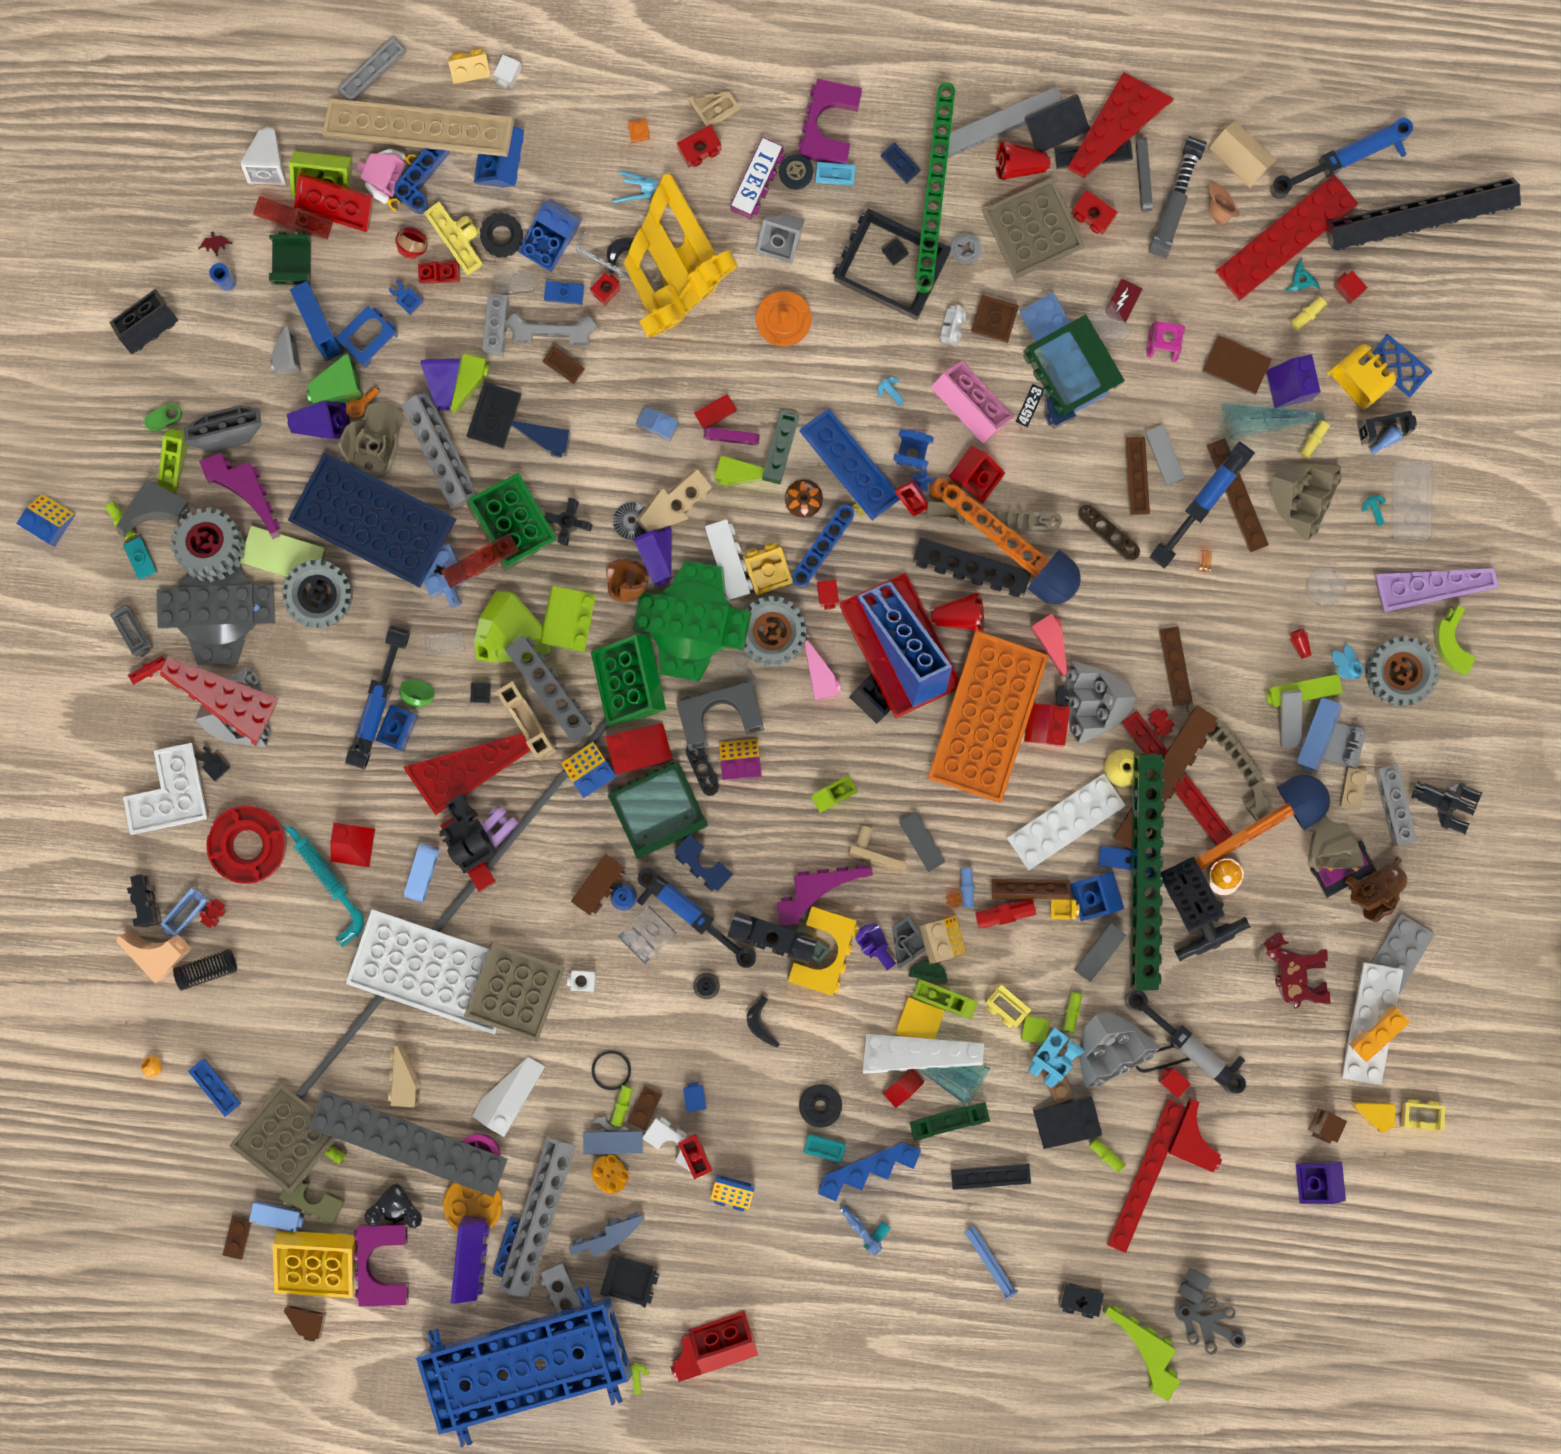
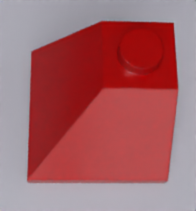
M333 822L330 841V862L370 867L376 829Z

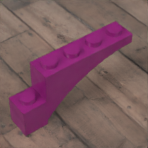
M221 453L199 461L209 484H218L241 497L260 516L272 539L280 537L278 530L281 528L277 518L274 520L271 513L274 510L270 501L266 502L264 496L267 495L264 485H259L257 478H260L257 467H252L251 463L248 462L232 468L228 457L224 459Z
M866 864L857 865L856 870H848V867L836 868L837 872H829V869L817 870V874L809 875V871L797 872L798 876H794L797 900H793L792 897L781 898V902H777L780 926L799 924V919L803 913L822 895L843 883L873 876L872 868H868Z

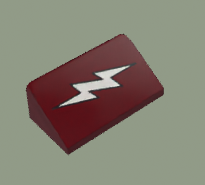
M1121 279L1105 310V314L1111 319L1126 323L1143 289Z

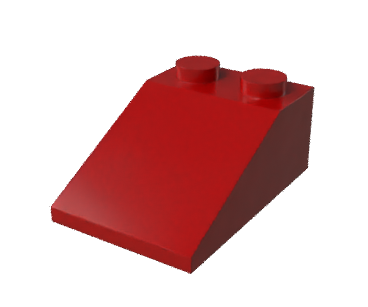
M663 723L605 737L616 776L673 761Z

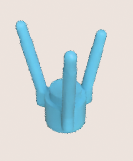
M620 170L619 174L639 179L624 178L623 182L641 185V192H645V194L613 199L612 202L617 203L642 198L651 199V195H654L657 188V179Z

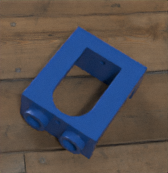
M369 306L336 337V340L365 369L371 364L369 360L393 336L398 337L395 332L397 328L389 320L385 322L381 318L383 314L377 308L371 309ZM377 319L382 324L381 333L360 352L348 339L366 321Z

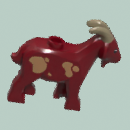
M1280 932L1266 939L1257 948L1255 957L1258 963L1263 964V954L1265 953L1278 964V975L1275 976L1276 987H1279L1280 994L1286 1003L1294 1005V1009L1300 1007L1301 1001L1304 1000L1313 1003L1330 1004V991H1327V982L1320 983L1316 988L1307 986V969L1326 968L1325 961H1328L1327 949H1321L1314 954H1299L1281 949L1282 945H1286L1289 942L1283 939V935Z

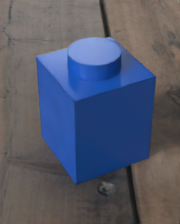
M698 1082L687 1083V1087L683 1088L686 1111L706 1109L703 1084L699 1085Z

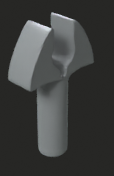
M607 1116L599 1117L592 1121L593 1123H601L605 1127L601 1130L591 1129L592 1132L629 1131L628 1127L608 1124L606 1121Z

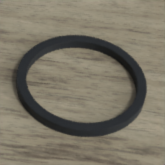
M606 1051L598 1055L594 1060L592 1065V1077L599 1087L605 1090H617L621 1088V1085L617 1087H606L597 1080L595 1076V1065L597 1061L599 1060V1058L606 1054H617L621 1056L626 1061L628 1066L627 1078L621 1085H625L628 1082L631 1075V1066L629 1060L622 1053L617 1051Z

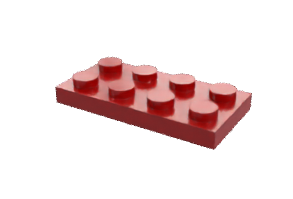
M300 173L297 177L294 210L367 232L370 225L374 196Z

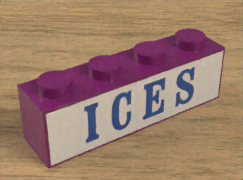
M764 137L761 138L730 205L732 212L752 220L754 215H758L761 208L759 203L762 198H766L769 191L768 183L769 181L773 182L777 174L775 168L784 159L785 153H783L782 145Z

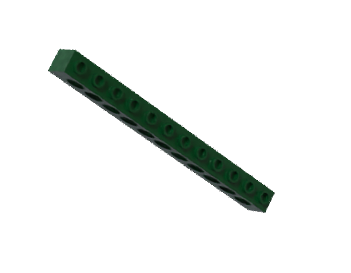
M1134 753L1130 987L1136 991L1159 990V985L1162 982L1161 973H1159L1162 956L1159 953V948L1162 945V935L1160 934L1162 915L1160 914V907H1162L1163 898L1160 895V887L1163 886V877L1161 876L1163 857L1161 856V848H1163L1164 840L1161 836V829L1164 827V819L1161 817V809L1164 808V799L1162 797L1164 778L1162 777V770L1165 767V761L1162 755L1158 753ZM1152 769L1153 775L1148 779L1146 772ZM1151 788L1153 791L1152 796L1147 798L1146 792ZM1151 808L1152 815L1147 818L1146 811ZM1148 828H1151V829H1152V834H1151V836L1146 837V835H1145L1146 830H1147ZM1151 847L1152 853L1150 856L1146 857L1145 851L1147 848ZM1151 867V874L1146 877L1145 870ZM1151 887V893L1145 896V889ZM1150 906L1151 912L1145 916L1144 910ZM1150 926V933L1145 935L1144 929ZM1150 945V952L1144 954V948ZM1150 965L1149 972L1144 974V967Z

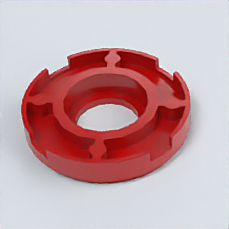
M238 806L222 813L214 821L206 841L207 855L216 872L222 877L239 884L258 883L273 875L281 866L287 847L285 832L277 818L268 811L254 806ZM247 830L256 832L262 839L263 845L260 854L250 860L240 858L234 851L233 845L237 835Z

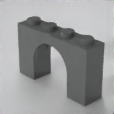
M742 681L733 687L724 686L719 688L718 691L711 693L709 691L702 692L697 697H684L676 702L689 751L708 746L703 719L710 708L719 704L730 705L739 712L746 735L765 730L752 682Z

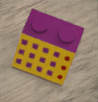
M758 738L719 742L723 781L762 777Z

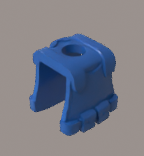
M901 429L898 434L901 438L899 454H894L893 460L897 462L896 465H906L919 470L926 468L929 461L925 460L927 446L933 443L934 437L919 431L916 433L914 430L906 431ZM915 448L918 456L916 458L908 457L907 450Z

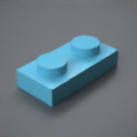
M817 162L815 183L854 186L855 165Z

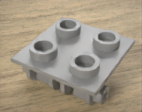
M1337 723L1323 759L1357 769L1367 731L1359 727L1354 728Z

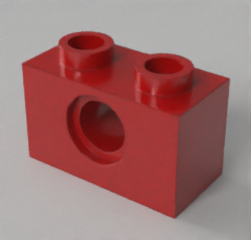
M711 125L677 142V148L688 168L699 166L703 163L704 159L708 157L714 158L722 150V145ZM697 145H704L705 149L699 152L695 150V147Z
M1086 190L1071 214L1074 215L1073 218L1078 222H1084L1089 225V229L1092 232L1103 235L1115 219L1118 211ZM1089 211H1096L1098 217L1092 218L1089 215Z
M697 1133L678 1141L679 1148L694 1179L712 1172L713 1168Z

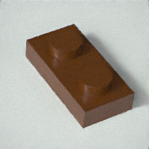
M644 1086L627 1122L645 1131L662 1094Z
M232 1216L223 1256L239 1260L243 1259L252 1222H249V1219Z

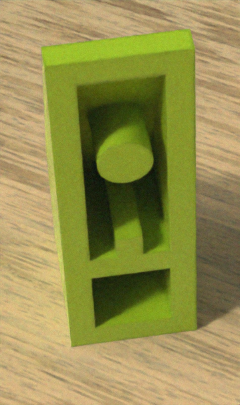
M463 354L450 409L453 414H457L483 383L485 376H488L490 365H488L485 358Z
M170 428L163 435L157 485L172 493L177 492L188 444L185 442L184 431Z
M721 455L714 479L718 481V485L724 487L764 481L762 476L765 468Z
M919 979L913 994V998L972 1020L978 1001Z

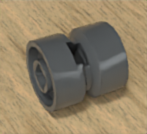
M1189 1267L1185 1275L1186 1282L1181 1283L1177 1293L1200 1304L1205 1295L1203 1290L1208 1289L1212 1279Z

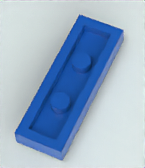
M205 1058L188 1071L224 1117L242 1104Z

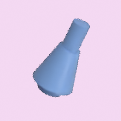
M1390 425L1378 442L1369 448L1370 452L1374 455L1383 447L1385 448L1403 440L1401 437L1403 432L1397 425L1394 427Z

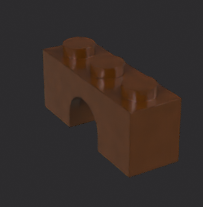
M1318 1108L1308 1130L1312 1131V1136L1329 1144H1331V1141L1338 1143L1347 1121Z

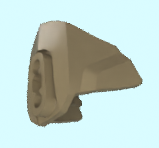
M1325 815L1319 821L1316 833L1312 834L1308 867H1313L1316 872H1320L1323 868L1344 869L1363 867L1365 863L1357 840L1351 836L1349 828L1329 820Z

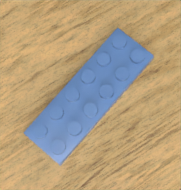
M1053 292L1020 311L1035 341L1070 323ZM1069 332L1040 347L1047 363L1051 364L1070 403L1101 386ZM1109 391L1074 409L1075 413L1110 394Z

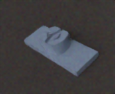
M583 1132V1154L643 1153V1132Z

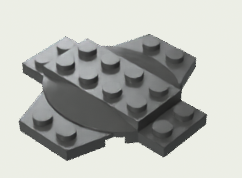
M195 549L197 553L205 554L201 549ZM234 565L232 567L234 573L231 575L228 572L224 573L225 578L222 580L216 576L213 582H210L207 577L205 581H200L197 576L193 578L187 572L186 578L176 588L157 589L158 628H178L180 632L187 636L199 666L238 664L245 642V635L250 630L252 631L255 625L275 624L273 584L253 585L243 575L241 565L238 568ZM255 604L260 607L257 611H254Z

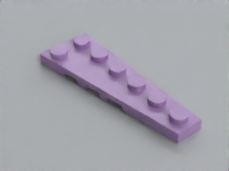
M1494 568L1375 575L1383 613L1498 588Z

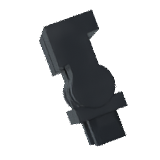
M147 875L131 876L132 887L127 888L128 894H131V903L136 908L137 918L133 919L134 927L145 928L161 924L159 907L154 905L156 901V896L153 893L156 891L155 886L149 884Z

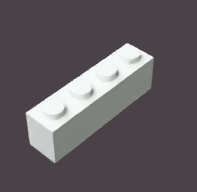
M726 519L705 526L716 564L724 569L725 593L728 602L750 596V590H753L750 578L746 579L744 575L747 568L744 560L740 561L738 556L741 553L739 543H734L732 535H735L733 524H728Z

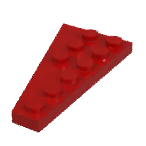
M520 733L413 765L404 766L403 768L433 813L438 815L447 809L445 804L461 794L466 796L531 750L526 743L527 740Z

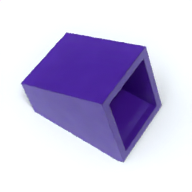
M1312 354L1292 358L1266 371L1274 409L1312 401L1321 392Z

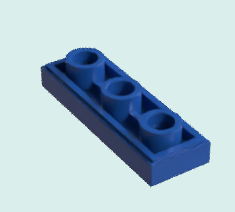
M1100 846L1098 866L1132 871V850ZM1145 853L1146 857L1151 855V853ZM1127 856L1131 858V863L1129 864L1125 862ZM1148 867L1145 873H1151V867Z
M510 1217L493 1275L503 1277L510 1255L508 1246L513 1245L521 1219Z

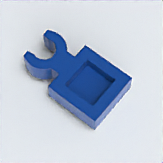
M397 280L396 283L399 289L394 291L392 288H389V291L393 296H399L396 302L411 315L423 303V300L410 287L405 291L403 284Z

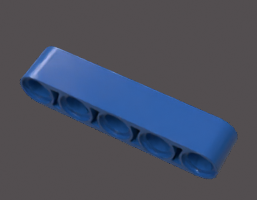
M842 505L838 508L792 575V581L796 587L803 588L809 584L854 518V510L851 506ZM847 510L851 516L849 519H842L840 513ZM836 526L840 532L837 535H831L829 528ZM826 542L829 548L826 551H821L818 549V544ZM809 558H815L818 563L816 566L810 567L806 562ZM802 573L807 579L805 582L799 583L795 579L796 575Z

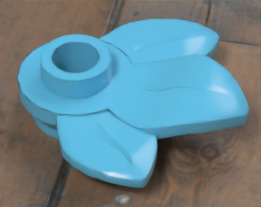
M1345 644L1343 653L1339 651L1332 652V659L1334 664L1338 666L1337 673L1340 677L1355 680L1362 675V664L1357 661L1354 650L1348 644Z

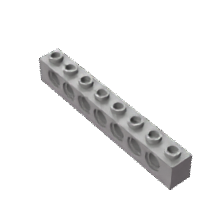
M548 1136L546 1138L499 1286L500 1290L510 1295L529 1297L576 1145L568 1141Z

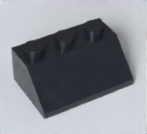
M154 289L109 323L118 339L132 355L142 350L144 345L150 341L157 339L166 329L172 328L179 320L157 289Z

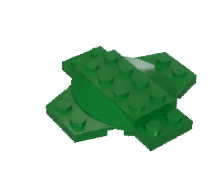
M684 561L670 587L660 594L655 595L643 592L640 596L633 630L651 634L658 645L661 675L700 682L711 662L710 659L713 654L721 652L725 647L744 651L752 612L734 609L725 598L726 589L724 569L722 567Z

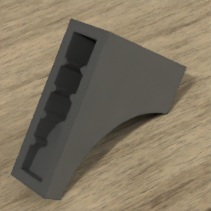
M146 480L116 525L117 532L125 537L135 526L154 519H165L179 524L178 521L181 518L185 519L187 517L186 514L190 511L188 501Z

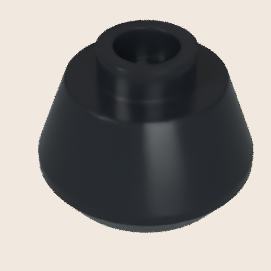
M702 973L695 978L693 989L695 994L701 999H711L718 994L720 983L715 975Z

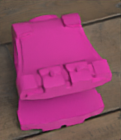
M1160 321L1154 322L1149 331L1146 348L1148 349L1147 357L1152 358L1155 350L1161 349L1172 351L1171 362H1176L1181 353L1185 326ZM1165 332L1173 333L1174 340L1172 342L1164 340L1163 334Z

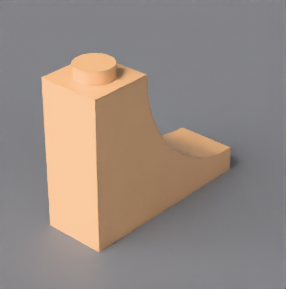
M129 930L116 940L155 984L167 977L173 968L192 949L179 934L167 942L155 943L142 939L132 930Z

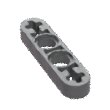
M1146 137L1136 138L1140 205L1142 212L1152 211L1153 208L1148 143Z

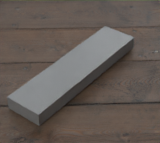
M392 37L337 88L338 91L347 100L355 101L407 52L406 49Z

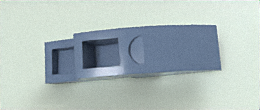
M638 1212L626 1215L627 1219L621 1221L619 1218L612 1219L604 1227L606 1234L598 1232L592 1234L591 1239L584 1240L582 1237L573 1240V1244L569 1246L571 1255L590 1249L593 1257L613 1248L626 1239L644 1219V1215H638Z

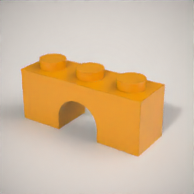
M1393 1004L1378 1017L1379 1021L1372 1029L1367 1032H1361L1349 1043L1366 1063L1411 1023Z

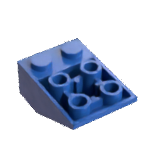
M552 199L543 202L518 252L552 272L575 236L583 219Z

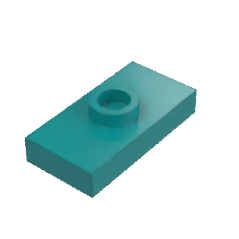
M142 537L123 544L138 580L158 573Z
M808 1133L803 1153L842 1163L846 1143Z

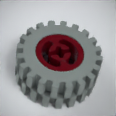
M201 508L196 509L197 514L193 515L192 512L186 514L188 516L187 520L181 518L178 521L181 524L180 528L174 527L173 531L176 536H171V542L174 544L171 546L172 552L182 568L193 578L197 576L200 581H205L207 577L210 582H213L215 577L218 576L222 580L225 578L224 573L228 572L230 575L234 573L232 569L234 565L237 568L240 566L241 563L238 558H244L245 554L242 549H245L243 534L230 516L224 515L221 510L216 509V512H214L212 508H206V512H204ZM208 532H212V533L218 534V535H219V543H217V541L215 540V538H214L212 535H210ZM195 544H197L198 547L202 550V552H205V554L197 553L195 551Z

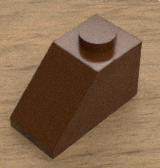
M287 1305L284 1308L287 1318L298 1335L304 1336V1340L315 1341L322 1337L327 1313Z

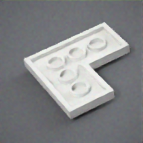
M194 743L155 750L154 756L161 789L123 797L130 835L208 819L197 759L195 757Z

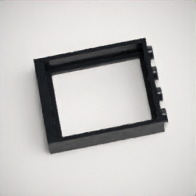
M868 208L866 213H861L857 222L860 225L857 230H853L849 238L852 241L849 248L845 247L841 254L843 258L841 264H837L832 273L835 275L834 281L917 321L946 263L951 247L938 242L932 289L927 293L918 291L911 308L902 305L845 277L871 223L920 246L921 233ZM925 241L923 243L924 246L927 248H931L934 246V244L931 241ZM924 279L922 285H929V281L927 279Z

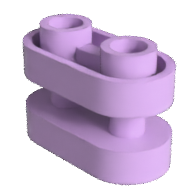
M496 806L488 814L490 818L486 822H480L495 848L519 824L514 817L509 821L504 817L508 811L502 806L500 808ZM500 823L503 827L494 834L491 830Z

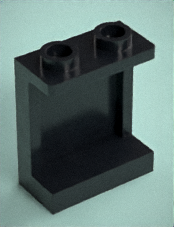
M612 1254L600 1295L606 1297L609 1295L642 1305L643 1308H646L647 1303L651 1304L654 1292H650L652 1285H657L660 1273H656L658 1267Z

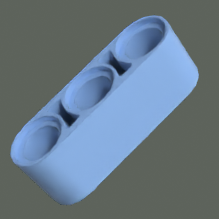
M423 843L419 844L405 888V898L424 902L438 858L439 848Z

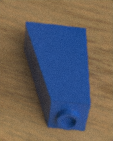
M308 282L299 283L289 289L309 333L325 361L327 362L343 354Z

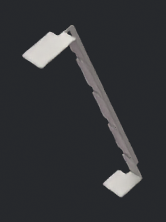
M585 232L577 245L576 251L632 281L627 272L621 271L618 267L603 261V259L579 247L584 239Z

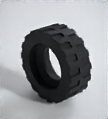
M494 213L483 221L480 228V240L485 250L492 256L506 258L507 256L514 255L519 250V247L522 245L523 231L516 218L511 217L510 214ZM505 226L510 230L511 238L507 243L497 244L493 241L492 232L496 227Z

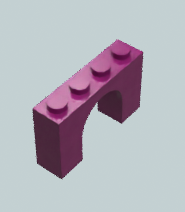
M817 79L816 85L812 84L810 96H813V100L807 106L806 114L809 115L808 122L804 121L802 133H805L804 140L800 139L798 151H801L802 156L818 162L847 164L850 143L824 137L819 132L816 122L821 113L830 108L858 112L862 88Z
M407 1223L360 1224L354 1230V1238L358 1244V1249H355L354 1253L355 1261H358V1269H355V1281H358L355 1300L359 1301V1307L407 1305L409 1303V1282H381L372 1275L369 1268V1258L374 1249L380 1246L406 1245L408 1243Z

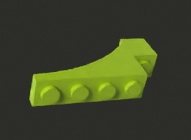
M1106 1304L1103 1309L1104 1314L1127 1332L1140 1351L1150 1378L1151 1385L1149 1389L1161 1398L1169 1401L1181 1382L1177 1378L1178 1374L1170 1368L1165 1370L1176 1352V1349L1172 1346L1174 1343L1166 1337L1160 1339L1156 1336L1157 1332L1148 1326L1146 1328L1138 1325L1140 1321L1130 1315L1127 1318L1122 1314L1123 1310L1114 1304L1112 1307Z

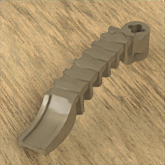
M928 502L926 520L963 524L965 526L972 525L957 512L956 508L953 509L946 503ZM970 506L962 508L965 511L971 510ZM987 509L988 512L1009 529H1017V531L1055 532L1062 524V517L1057 512H1030V514H1023L1022 511L1012 513L1010 510L1009 512H1001V510L991 511V509ZM984 515L977 516L979 523L984 524L987 522ZM1051 518H1054V521L1058 523H1055L1054 526H1051V523L1048 521H1050Z
M1193 703L1188 704L1186 707L1188 715H1190L1195 707ZM1217 719V730L1209 736V739L1214 742L1222 734L1224 738L1218 744L1223 747L1229 742L1231 746L1226 752L1231 755L1236 751L1238 755L1233 758V761L1237 764L1242 760L1244 763L1238 769L1242 773L1247 769L1250 773L1244 778L1247 782L1251 780L1253 783L1249 787L1252 797L1244 805L1250 815L1258 821L1274 810L1263 795V782L1266 780L1261 777L1260 771L1255 768L1254 762L1247 756L1248 753L1241 748L1240 742L1236 741L1234 735L1227 730V726Z

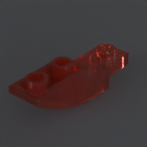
M259 196L253 212L254 216L268 220L272 224L296 232H305L306 235L328 240L334 222L302 209H295Z
M507 534L480 548L472 555L441 570L452 589L491 569L519 550L511 535Z

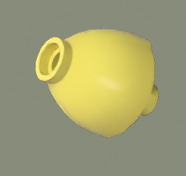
M1119 749L1107 757L1104 773L1112 784L1124 788L1133 785L1134 751ZM1125 763L1130 765L1129 770L1123 769Z

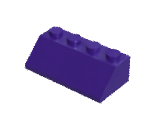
M463 1216L459 1223L451 1304L477 1301L479 1294H483L484 1283H481V1275H485L486 1270L483 1256H487L488 1244H485V1236L488 1237L490 1232L487 1218Z

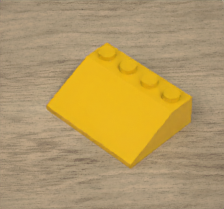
M277 1230L273 1241L274 1293L353 1298L356 1264L354 1258L356 1249L354 1235Z

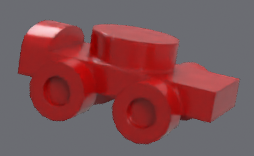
M1158 708L1149 713L1150 718L1148 721L1151 725L1155 724L1157 727L1154 729L1157 735L1161 734L1164 737L1173 732L1172 727L1175 724L1171 719L1166 720L1165 717L1169 715L1165 709L1161 711Z
M217 899L214 902L209 900L206 904V907L209 908L207 912L202 910L199 914V917L202 918L200 922L209 928L212 925L216 927L219 923L217 918L219 916L223 917L226 913V910H224L226 905Z

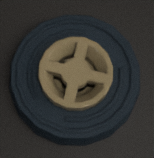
M790 155L780 165V180L789 189H803L812 180V164L802 155Z

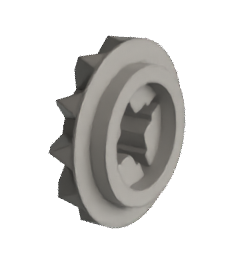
M971 234L957 236L951 244L952 257L958 263L966 265L974 263L981 254L979 240ZM968 243H970L969 250L971 252H966V254L962 256L963 250L960 247H965Z

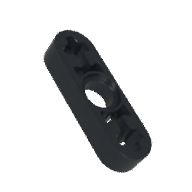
M687 746L686 755L703 793L707 796H714L719 791V784L703 748H699L698 756L699 758L703 756L705 760L693 764L692 761H695L696 758L694 755L689 754L691 751H689ZM698 765H707L708 772L705 775L698 774ZM710 774L713 777L708 778L710 783H715L716 785L712 793L709 790H705V787H707L706 781L701 782L700 780L701 778L708 777Z

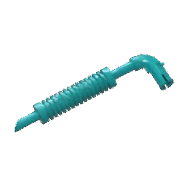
M283 826L296 842L293 848L299 855L301 854L300 857L308 864L307 866L310 867V870H313L314 875L318 876L319 882H323L322 885L325 889L327 888L326 891L329 892V895L332 894L331 897L334 901L339 899L349 911V916L353 922L348 925L349 928L335 937L337 942L341 941L338 944L344 947L355 937L358 938V934L363 929L364 917L361 911L356 909L345 895L348 889L343 886L344 884L341 883V880H338L339 877L333 874L332 868H328L329 864L326 865L327 862L317 852L316 847L312 846L313 844L310 843L309 838L305 837L302 839L294 827Z

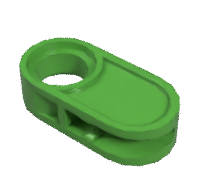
M175 404L165 405L146 415L144 424L150 431L159 432L179 422L182 418V410ZM170 409L177 410V416L173 419H169L167 416V412Z

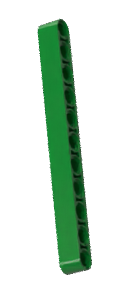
M948 82L942 83L939 86L936 99L915 287L921 293L929 292L934 281L955 99V87ZM949 91L951 95L944 97L941 92ZM945 109L949 112V114L943 116L939 113V111ZM944 128L947 133L941 135L937 132V129ZM942 147L945 151L937 153L935 148ZM938 165L942 168V171L935 172L932 168ZM936 184L940 187V190L933 191L930 186ZM930 203H935L938 206V208L936 210H931L928 207V205ZM933 222L936 225V227L934 229L927 228L926 223ZM925 241H931L934 244V246L931 248H927L924 246L923 243ZM923 260H929L932 263V265L929 267H925L922 265L921 262ZM925 278L930 284L923 286L919 281Z

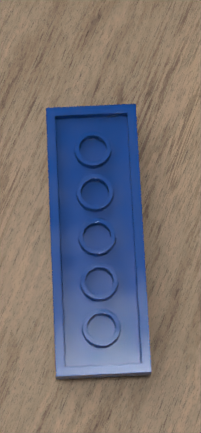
M830 409L824 411L799 430L872 521L900 501V498L895 493V488Z

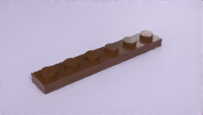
M1225 438L1206 446L1216 470L1231 452ZM1239 473L1226 489L1225 494L1249 553L1269 544Z

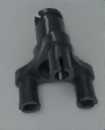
M1418 780L1415 789L1421 790L1423 793L1414 790L1411 798H1416L1419 802L1439 809L1438 814L1442 828L1447 830L1450 828L1465 835L1470 823L1454 818L1452 813L1458 809L1473 816L1483 792L1469 788L1462 782L1449 789L1447 788L1445 791L1427 783H1420L1421 781ZM1461 797L1476 802L1477 804L1464 800Z

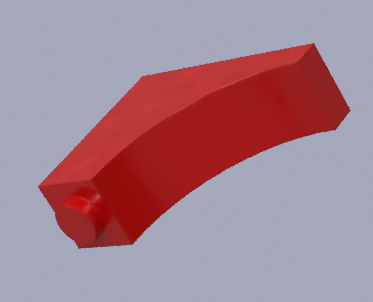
M1189 1098L1186 1106L1187 1109L1168 1153L1214 1173L1215 1169L1218 1170L1221 1165V1154L1211 1149L1203 1140L1197 1124V1111L1200 1102Z

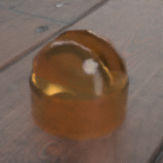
M952 892L946 896V899H948L946 904L949 907L959 908L961 906L962 898L959 892Z

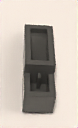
M1109 923L1074 971L1091 982L1127 934L1112 923Z

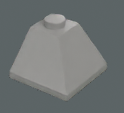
M788 214L764 218L756 252L793 263L805 219Z
M284 327L270 360L271 370L275 371L278 376L301 372L296 337L289 327Z

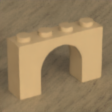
M512 681L497 690V695L515 719L535 758L542 761L557 752L519 687Z

